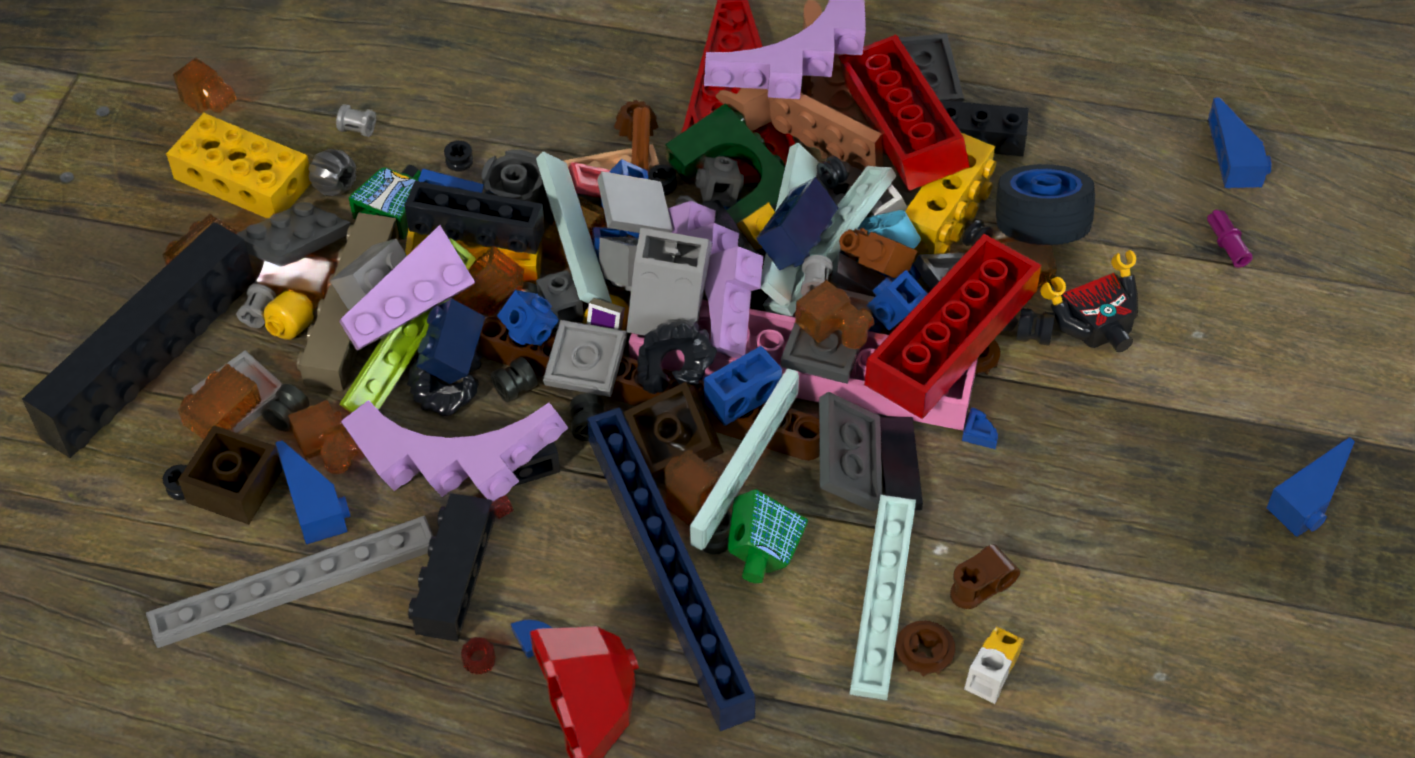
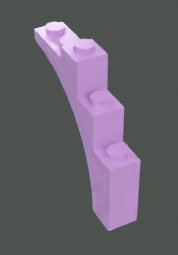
M829 0L824 12L813 24L797 35L776 44L736 52H706L704 86L768 89V98L800 99L802 75L831 77L834 54L862 55L866 30L865 0Z
M693 201L668 208L673 229L671 233L709 239L713 243L704 288L710 312L711 346L717 349V352L733 358H740L746 353L751 291L761 287L763 256L739 247L738 232L714 223L715 210Z
M369 400L341 421L378 475L393 491L408 483L413 476L421 471L426 480L441 497L455 490L461 482L470 477L487 499L492 500V502L506 495L519 482L513 473L514 470L528 463L532 456L549 443L556 441L568 429V426L550 403H547L528 417L502 429L468 437L444 438L428 436L402 428L383 416Z

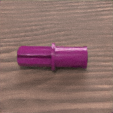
M1213 210L1207 216V221L1218 238V246L1224 247L1234 267L1240 268L1247 265L1253 259V255L1241 239L1242 233L1240 229L1234 228L1223 210Z

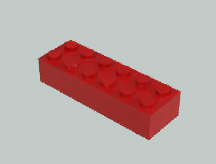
M897 34L863 47L862 55L844 54L839 56L846 87L870 127L882 134V147L908 190L922 187L930 182L953 175L970 167L963 135Z
M983 234L867 358L864 385L923 419L1037 292L1042 265Z

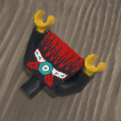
M1128 250L1125 253L1126 265L1121 262L1119 252L1112 257L1111 264L1115 270L1120 271L1121 276L1119 277L1114 272L1066 292V284L1061 277L1051 279L1055 292L1048 282L1041 286V295L1053 302L1050 306L1053 313H1055V318L1062 332L1082 340L1090 348H1096L1110 342L1116 352H1123L1132 345L1133 339L1129 333L1132 331L1134 319L1138 316V292L1135 275L1130 273V268L1136 262V255L1132 250Z

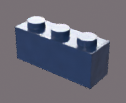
M814 177L789 192L756 240L779 270L790 265L798 267L804 263L805 258L810 256L809 251L821 241V233L832 225L831 219L838 210V206L819 180Z

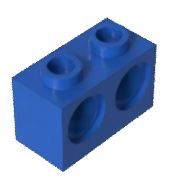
M759 346L704 378V403L719 421L726 426L767 402L782 377V368L762 346Z

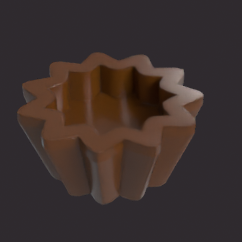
M627 101L626 105L621 106L614 128L619 130L620 137L627 136L628 140L632 141L633 110L636 107H647L650 110V136L654 135L653 130L658 128L657 116L644 101Z

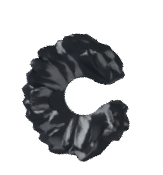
M678 319L657 325L656 329L648 332L645 335L643 345L639 348L637 359V381L643 386V389L651 394L664 393L669 385V379L662 369V360L672 350H680L684 355V364L681 370L672 371L677 383L680 385L687 382L690 385H698L705 375V369L713 363L717 353V349L711 346L707 330L701 329L696 322L690 324L688 321Z
M475 350L469 373L481 367L480 360L483 356L477 350ZM420 354L415 357V362L409 367L407 385L411 387L410 393L414 395V401L421 403L422 410L432 409L434 412H438L440 416H449L456 413L461 407L466 406L477 393L479 381L469 374L463 378V381L452 386H446L438 381V377L416 367Z

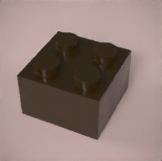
M687 382L624 412L652 477L662 482L724 453L699 390Z
M213 425L178 481L188 504L249 525L283 471L276 446Z

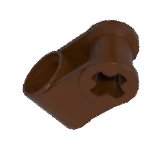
M996 544L986 546L978 554L960 563L955 568L953 573L955 583L950 590V599L959 608H975L995 594L1011 587L1018 579L1020 569Z

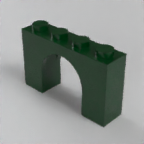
M726 103L665 144L666 160L685 182L696 175L699 168L703 169L705 157L716 158L723 156L742 160L750 164L757 171L761 180L755 190L726 210L736 224L767 203H770L774 211H776L785 164L780 156L777 154L773 155L766 148L763 138L757 132L753 133L746 126L743 116L736 110L733 112Z

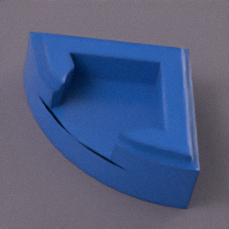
M971 407L962 441L996 450L998 439L996 428L986 418L984 412Z
M522 620L511 623L512 632L527 658L534 656L530 631L552 628L551 626L536 620Z

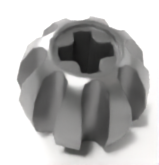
M327 149L317 153L309 165V179L313 187L323 195L339 196L351 189L356 180V165L353 159L342 150Z

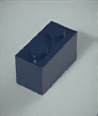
M452 298L439 306L433 307L427 318L429 326L426 336L421 340L418 347L420 355L416 367L449 384L468 376L485 316Z

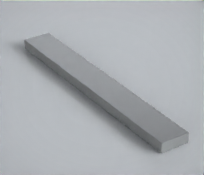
M425 516L148 611L146 616L156 647L160 648L427 554L429 541L433 536Z

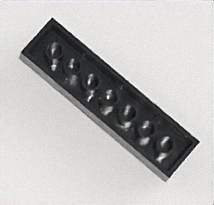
M213 222L23 397L24 405L40 439L71 458L78 450L84 448L101 428L108 425L125 405L132 402L149 382L156 379L172 360L179 357L196 337L202 335L219 315L225 313L242 293L247 292L249 286L256 280L244 238Z

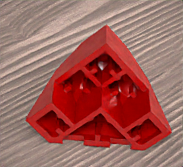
M598 626L544 628L530 631L532 650L547 682L549 701L563 730L565 748L569 758H603L629 725L635 690L634 670L639 669L633 650L631 648L625 649L619 636Z

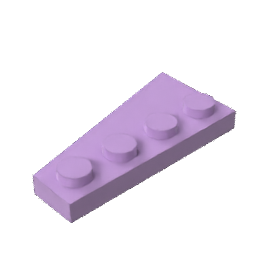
M439 225L349 310L339 322L358 351L473 286L475 281Z

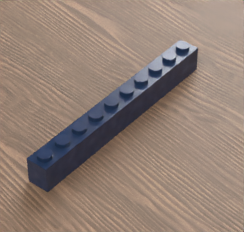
M620 407L587 418L589 443L719 731L755 719V695Z

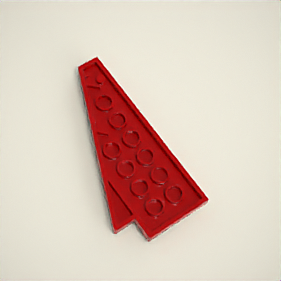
M717 0L682 132L723 105L716 98L720 90L737 94L741 89L736 87L704 86L706 52H736L763 47L748 0ZM772 121L752 131L753 133L757 132L763 138L766 148L773 155L777 154L780 156L786 166L789 148L795 144L793 136L789 133L779 132L772 125ZM732 159L737 161L740 174L744 175V185L760 182L759 174L750 164L742 160Z

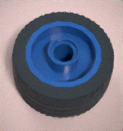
M1033 164L1009 170L1000 177L997 187L996 221L998 229L1009 238L1036 245L1067 244L1082 239L1088 235L1093 223L1095 206L1094 182L1084 172L1071 167L1053 164Z

